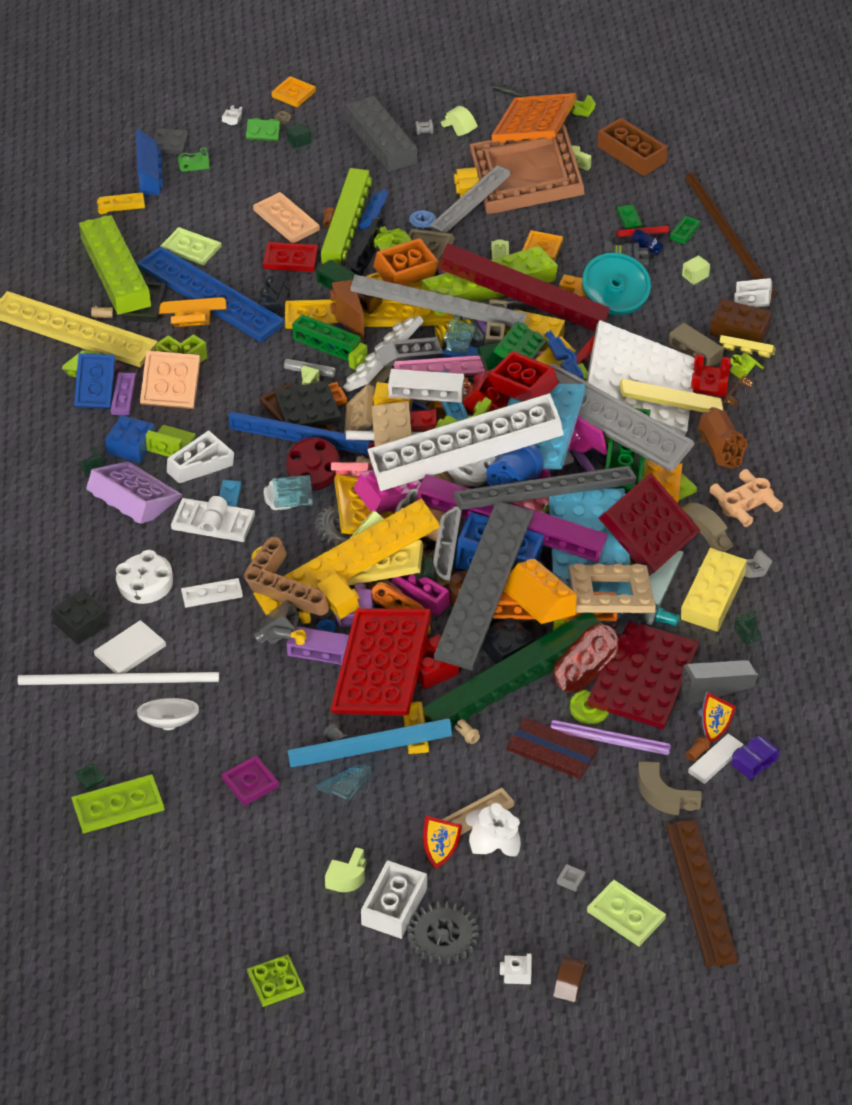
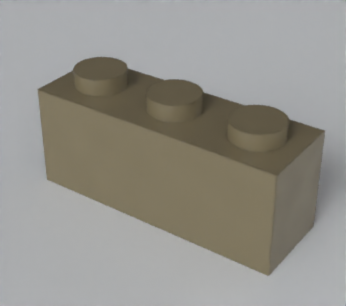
M682 323L670 332L669 346L694 358L695 354L704 355L703 366L714 367L722 361L724 347L687 324Z

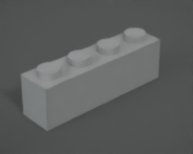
M437 337L390 341L376 350L382 366H394L395 361H407L410 359H435L443 353Z

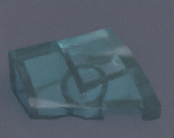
M361 764L354 765L316 784L315 789L329 796H332L334 793L349 801L356 790L360 791L371 777V767Z

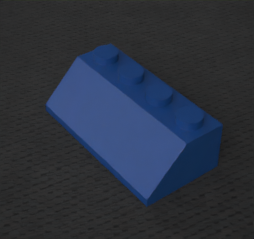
M137 129V168L140 193L143 192V195L160 194V188H163L161 148H157V141Z

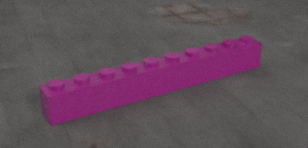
M426 474L418 488L417 500L422 498L428 507L447 512L453 509V507L458 506L453 498L454 491L468 490L469 488ZM512 502L507 503L533 511V517L528 530L543 534V545L597 563L599 562L608 534ZM494 505L463 509L462 518L468 519L470 512L490 517Z

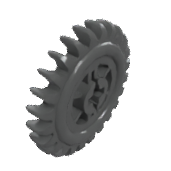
M334 504L333 507L327 506V508L322 509L318 513L315 521V530H318V536L323 534L322 541L328 538L327 546L330 543H334V547L350 539L352 534L341 533L337 504Z
M437 901L436 909L429 903L428 912L421 907V916L415 912V921L410 919V926L407 929L410 947L415 949V954H422V959L429 958L430 963H433L435 960L438 961V964H442L443 961L446 964H450L451 960L459 962V957L462 959L467 958V953L471 954L473 948L477 946L479 926L476 925V918L470 920L472 916L470 911L464 915V906L461 910L457 911V903L451 909L449 908L448 901H446L444 908H441L439 901ZM459 935L457 940H455L453 936ZM434 938L437 945L431 942L430 939Z

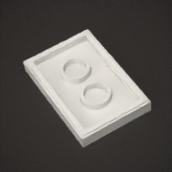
M140 620L94 650V654L114 673L121 674L128 672L164 648L166 642Z

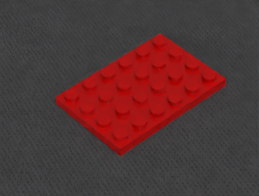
M431 609L355 610L330 709L332 714L409 716L431 622Z

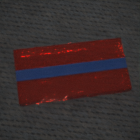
M524 718L507 744L506 750L581 780L596 756L598 746Z

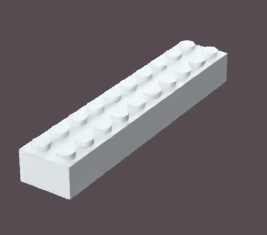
M549 393L367 450L380 491L422 479L426 474L432 476L562 436L563 430L560 417Z

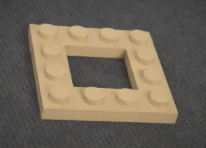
M569 565L568 573L571 589L577 594L576 612L655 613L656 605L646 565ZM592 582H629L631 595H594Z

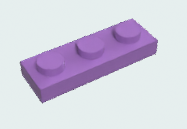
M118 372L111 415H130L136 384V373Z

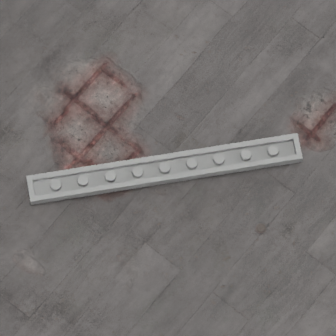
M354 275L350 290L356 293L480 321L503 323L511 328L517 321L525 323L527 313L359 275Z

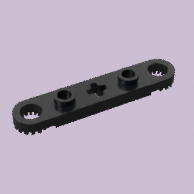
M382 217L372 220L351 261V271L359 276L363 275L364 269L367 268L376 250L374 239L381 233L379 231L380 228H383L385 225Z

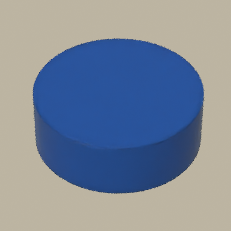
M325 619L317 624V630L336 633V624L332 620Z

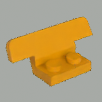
M222 297L168 301L160 304L158 314L175 313V316H171V324L175 327L210 325V311L226 310L227 304L225 298Z

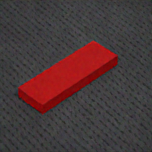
M668 226L617 230L615 232L617 237L667 233L669 229Z

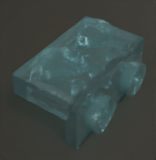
M455 314L453 320L449 322V332H445L444 342H446V350L467 354L476 331V325L459 322V315Z

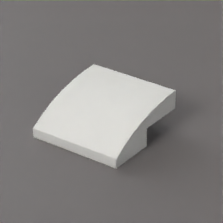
M771 278L737 282L734 302L752 307L769 306L772 293Z

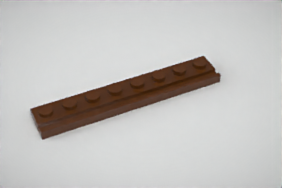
M696 819L679 821L671 825L666 823L667 834L705 966L707 968L714 965L735 964L738 962L737 954Z

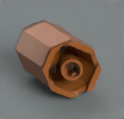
M711 407L708 409L710 411L708 413L704 412L700 418L697 428L698 433L702 435L700 441L707 444L717 465L728 469L739 467L742 464L748 445L747 439L743 437V434L736 432L725 411Z

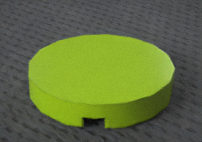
M582 690L576 693L571 698L569 706L570 713L574 719L585 724H597L607 718L609 712L587 706V700L591 692Z

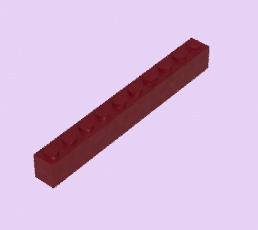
M449 243L445 247L437 268L592 331H596L599 321L605 322L610 307Z

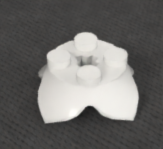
M493 803L491 806L482 810H476L466 816L465 822L468 826L472 827L469 842L473 854H489L500 848L503 854L507 856L518 855L521 845L518 832L520 821L500 804Z

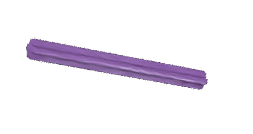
M552 720L550 731L663 755H669L671 749L670 743L558 720Z

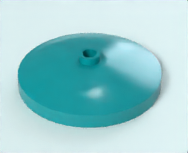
M605 253L592 259L586 266L582 276V290L587 299L610 307L608 314L625 315L639 310L645 304L651 290V281L647 270L636 259L621 253Z

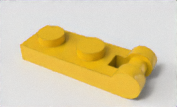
M143 192L104 196L97 199L99 214L145 208Z

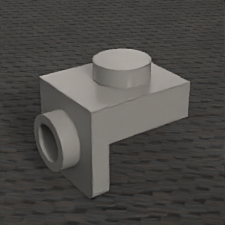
M758 550L753 559H747L745 576L748 578L764 576L772 560L763 551Z

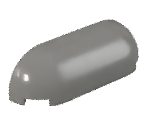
M458 506L453 507V509L442 515L434 554V569L438 576L447 582H450V578L453 575L461 528L462 510Z

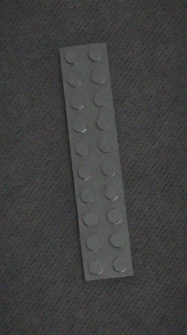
M500 501L495 502L435 651V660L473 670L533 517V511Z

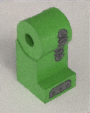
M200 148L198 153L180 154L178 156L180 170L184 172L210 169L207 149Z

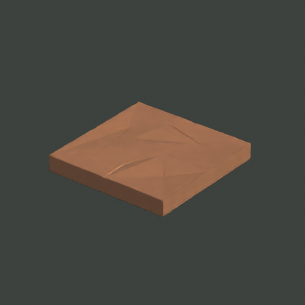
M565 125L561 126L556 137L552 139L507 140L506 142L487 140L470 144L474 167L477 169L479 181L497 165L508 169L511 174L483 200L487 214L585 195L584 185Z

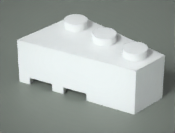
M207 431L167 458V473L178 483L192 480L233 466L234 452L214 434Z

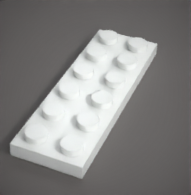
M420 316L410 317L404 323L398 322L392 328L393 331L384 336V341L375 346V351L370 353L365 358L366 361L356 368V372L346 379L347 383L343 386L345 391L349 392L369 384L384 367L379 360L376 350L390 341L408 340L423 323V319Z

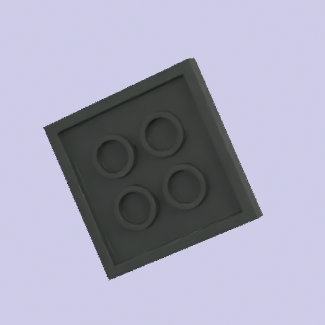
M327 380L274 391L284 422L308 427L341 422V415Z

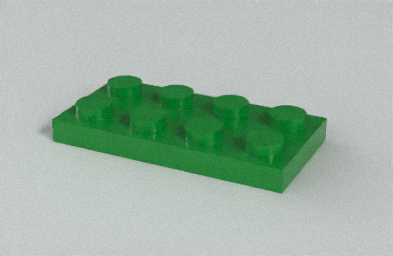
M517 321L493 352L503 359L512 351L534 359L547 340L540 333L529 329L526 324Z

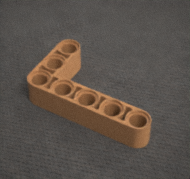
M269 538L244 573L250 589L253 592L280 602L288 600L292 606L316 615L326 614L330 609V605L323 591L275 574L286 558L287 552L280 538Z

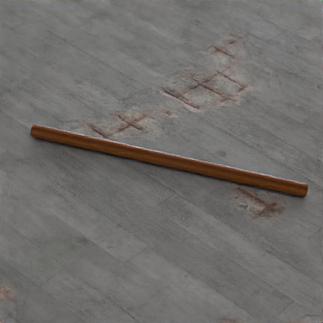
M686 173L685 179L755 280L766 279L694 173ZM772 287L771 298H775L776 292Z

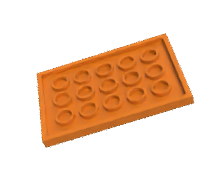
M576 93L515 97L492 133V141L506 142L507 140L521 141L523 139L537 140L538 138L552 139L556 137L577 100Z

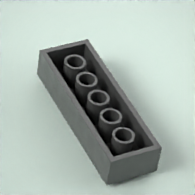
M375 96L345 104L347 122L388 172L417 163V147Z

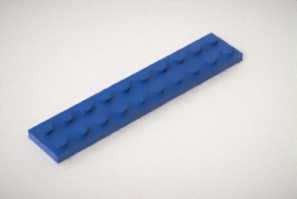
M161 246L137 262L138 269L161 283H166V286L189 300L225 298L226 310H213L210 312L259 342H263L285 325V319Z

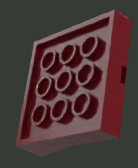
M652 473L638 482L599 517L600 521L637 564L647 566L649 576L655 573L701 531Z

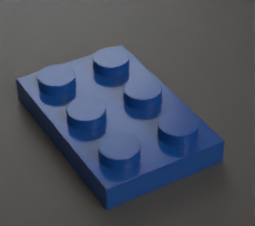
M78 354L75 407L111 409L115 355Z

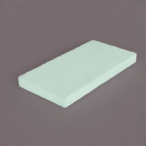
M678 551L655 573L649 576L656 608L660 607L683 558L684 552Z

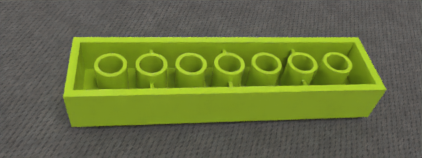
M112 215L80 222L81 239L117 315L151 307L149 289Z
M540 246L492 259L494 262L547 283H551L556 279L558 265ZM450 273L423 279L421 284V290L474 302L505 297L503 294ZM432 310L437 315V317L448 314L445 312Z

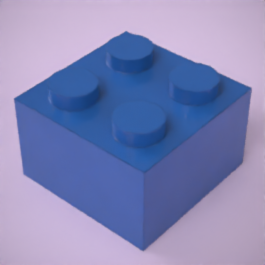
M121 415L105 438L107 454L141 463L148 452L145 435L148 430L155 432L154 424Z

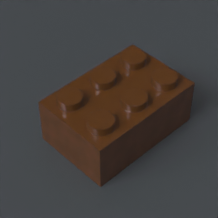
M721 299L711 320L710 335L719 338L722 335L763 343L771 325L772 311Z

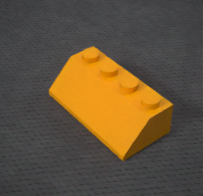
M529 559L518 563L511 571L504 592L541 624L576 615L577 594L536 559Z

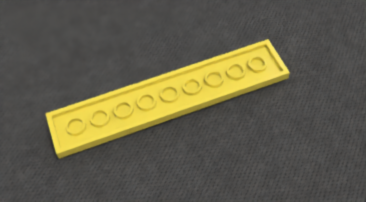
M9 291L0 299V321L89 351L100 352L103 355H115L116 360L140 368L145 363L146 351L156 350L155 344L158 343L156 340Z

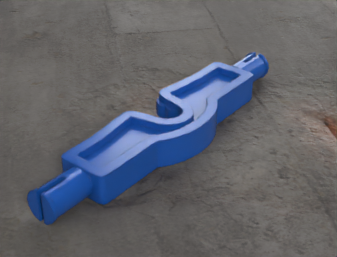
M551 330L547 331L545 336L548 338V347L552 351L555 360H565L561 363V368L583 379V373L577 365L575 353L566 348L560 337H555Z

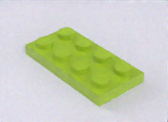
M152 774L71 797L83 834L164 811V805Z

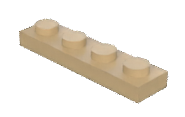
M500 788L442 820L461 824L462 835L472 829L465 822V818L469 813L482 810L493 803H498L508 810L514 807V801L503 788Z

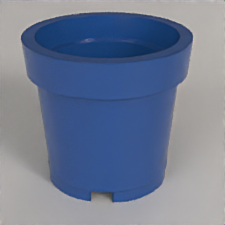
M533 444L495 456L494 461L486 471L487 485L495 486L535 480L543 470V458L540 451Z

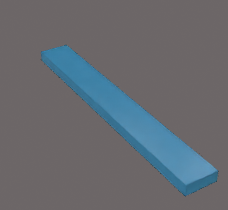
M450 718L287 750L290 767L309 765L452 736Z

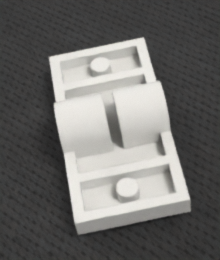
M219 496L211 497L209 502L182 498L171 523V529L245 542L255 517V510L227 506L226 500Z

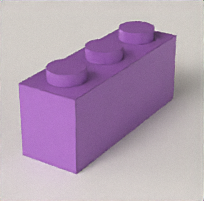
M296 626V630L301 629L305 631L307 639L303 645H297L295 638L288 639L287 656L342 665L349 635Z

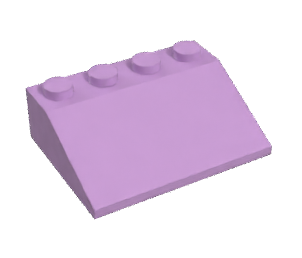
M129 461L92 469L86 488L95 497L103 499L108 505L119 509L122 514L130 516L137 523L154 520L183 495Z

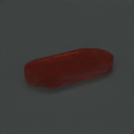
M605 624L590 626L557 660L553 669V679L557 687L569 693L583 690L616 655L618 650V635L616 631Z

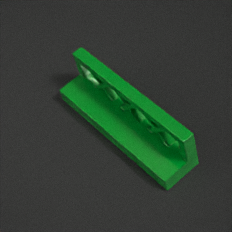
M303 314L292 324L294 340L346 361H349L348 354L361 343L360 336ZM299 332H301L305 336V338L299 336ZM312 337L316 338L320 343H317Z

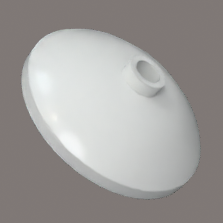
M180 698L153 700L142 704L137 709V715L143 722L157 728H163L164 730H173L175 727L186 724L194 719L199 712L197 703Z

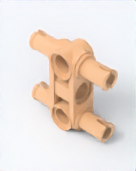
M744 469L739 474V478L746 483L745 485L727 493L717 483L709 489V492L718 499L723 514L737 518L744 527H748L753 522V517L746 511L763 503H766L774 512L780 511L783 507V503L774 496V492L770 488V482L764 478H755L748 469Z

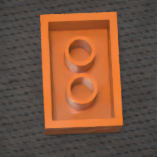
M421 238L378 251L373 267L384 281L405 286L435 276L438 260Z

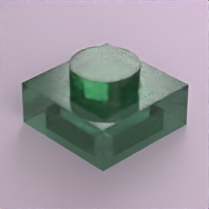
M94 763L75 772L76 778L85 790L104 782V776Z

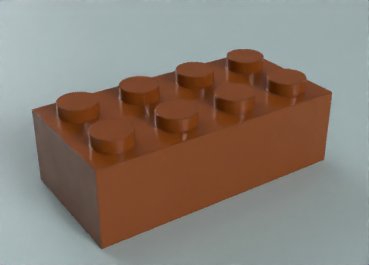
M619 118L598 131L597 147L642 176L667 163L668 147L623 118Z

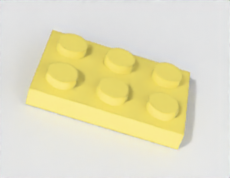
M722 335L719 341L726 350L735 351V348L741 349L742 353L752 354V352H758L759 356L770 358V355H775L776 348L774 345Z

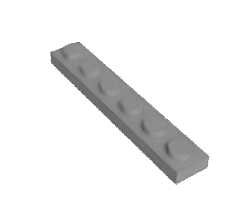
M497 165L430 225L431 230L447 233L511 175L510 171Z

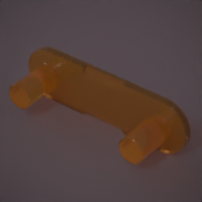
M744 374L725 398L724 404L728 401L733 406H737L739 401L731 395L740 383L751 388L753 383L745 378L747 374Z

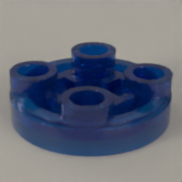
M635 229L631 238L636 243H639L640 247H648L649 251L657 256L662 252L663 244L648 233Z

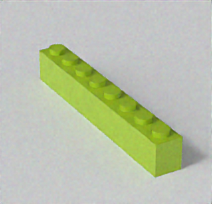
M349 169L321 250L322 264L332 260L342 266L343 260H347V250H350L351 247L350 239H354V228L357 229L358 218H361L362 213L361 207L364 208L365 197H368L369 191L368 187H371L372 184L369 170Z

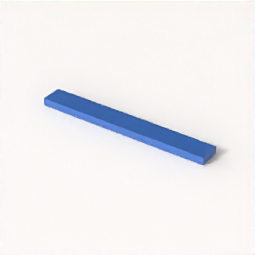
M230 412L229 425L230 429L295 442L306 438H321L330 442L336 450L368 456L367 449L368 445L371 444V440H346V434L236 412Z

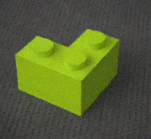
M194 334L182 343L168 335L155 344L157 352L200 355V363L207 359L206 342Z

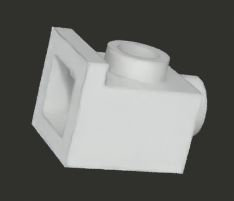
M527 954V956H505V962H500V975H504V983L531 984V954Z

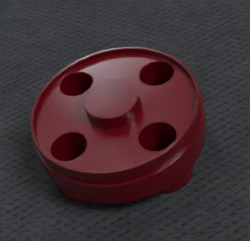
M303 439L297 442L288 453L286 461L288 476L294 484L300 485L303 491L324 489L334 482L336 470L328 472V470L331 469V463L340 462V457L335 447L324 439Z

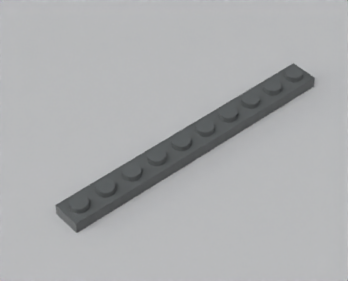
M629 466L454 491L453 498L459 509L463 510L495 505V502L499 501L510 503L636 483L637 477Z

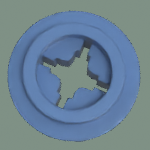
M426 210L416 211L409 218L412 227L416 229L422 228V230L424 228L430 229V225L436 220V216Z

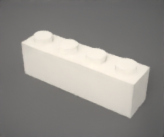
M391 369L388 382V393L391 398L462 403L464 374Z

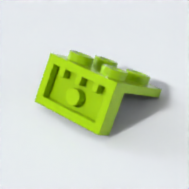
M162 425L158 432L148 430L145 435L147 451L167 457L172 456L195 439V433Z

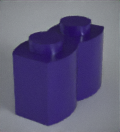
M762 735L751 738L746 746L737 748L734 751L732 766L748 779H753L778 760L780 749Z

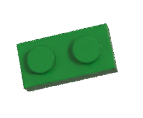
M634 205L617 207L618 215L625 230L642 228L643 225Z
M685 216L671 232L670 239L685 245L698 230L701 221Z

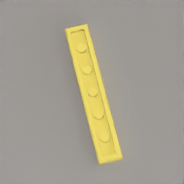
M621 379L619 383L622 397L708 413L710 411L708 409L711 407L723 410L721 398Z

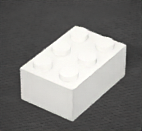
M387 860L361 909V924L402 939L410 924V919L413 918L427 890V874Z

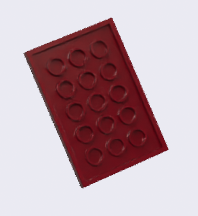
M628 622L620 637L616 636L588 697L587 706L664 730L681 690L683 667L686 664H692L700 642L643 624L637 627V625Z

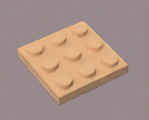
M146 351L140 404L194 409L201 356Z

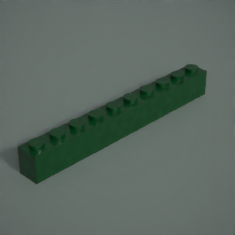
M582 613L423 707L424 719L427 722L450 718L452 728L459 720H467L469 716L484 710L486 706L499 701L506 694L516 691L523 684L533 681L543 672H548L552 667L560 662H565L575 653L582 652L587 646L600 641L604 637L603 624L593 613Z

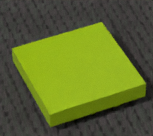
M288 954L247 969V973L263 1007L304 992V987Z

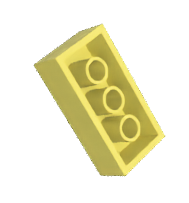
M710 548L682 605L681 620L718 632L746 574L747 560Z

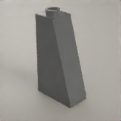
M749 660L686 664L683 667L681 692L687 703L691 705L704 701L706 692L720 697L755 687L758 672L755 667H752Z

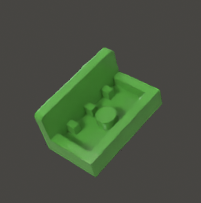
M248 119L246 139L279 141L280 121L276 119Z

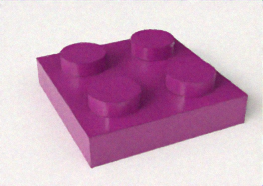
M257 755L221 774L224 783L243 806L279 787L278 780Z

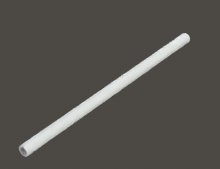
M219 672L18 675V685L219 682Z

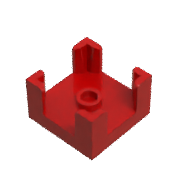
M695 354L694 373H692L691 380L692 393L726 397L731 358L722 357L720 368L703 366L704 355Z

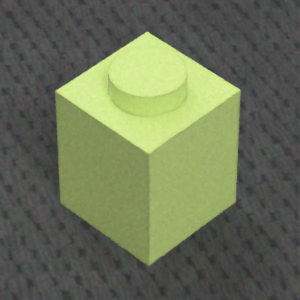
M698 255L683 264L682 276L694 285L709 277L710 264Z

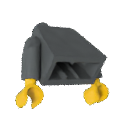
M286 600L262 619L260 629L254 636L259 643L267 639L270 644H274L282 638H295L297 645H303L307 639L306 633L301 629L296 630L299 617L301 623H310V612L305 610L297 612L290 602Z

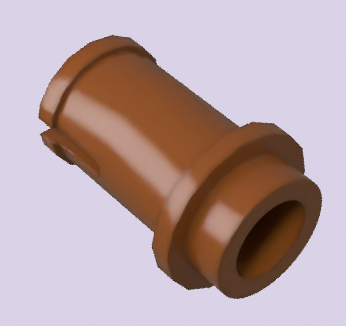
M327 207L324 210V227H330L335 208Z
M703 736L697 738L695 744L686 751V757L695 762L704 751L709 750V740Z

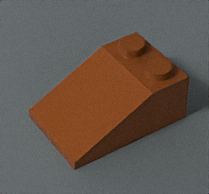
M353 280L333 282L332 290H329L330 299L333 302L330 304L331 314L335 315L337 322L351 333L360 336L361 341H363L364 313L357 293L350 291Z

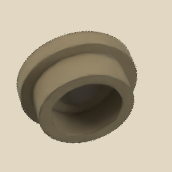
M280 111L275 115V119L280 121L281 125H285L291 120V115L285 111Z

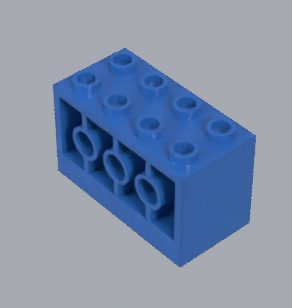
M470 512L458 540L454 569L459 571L469 569L489 517ZM527 530L512 570L518 563L529 559L540 560L544 540L543 534Z

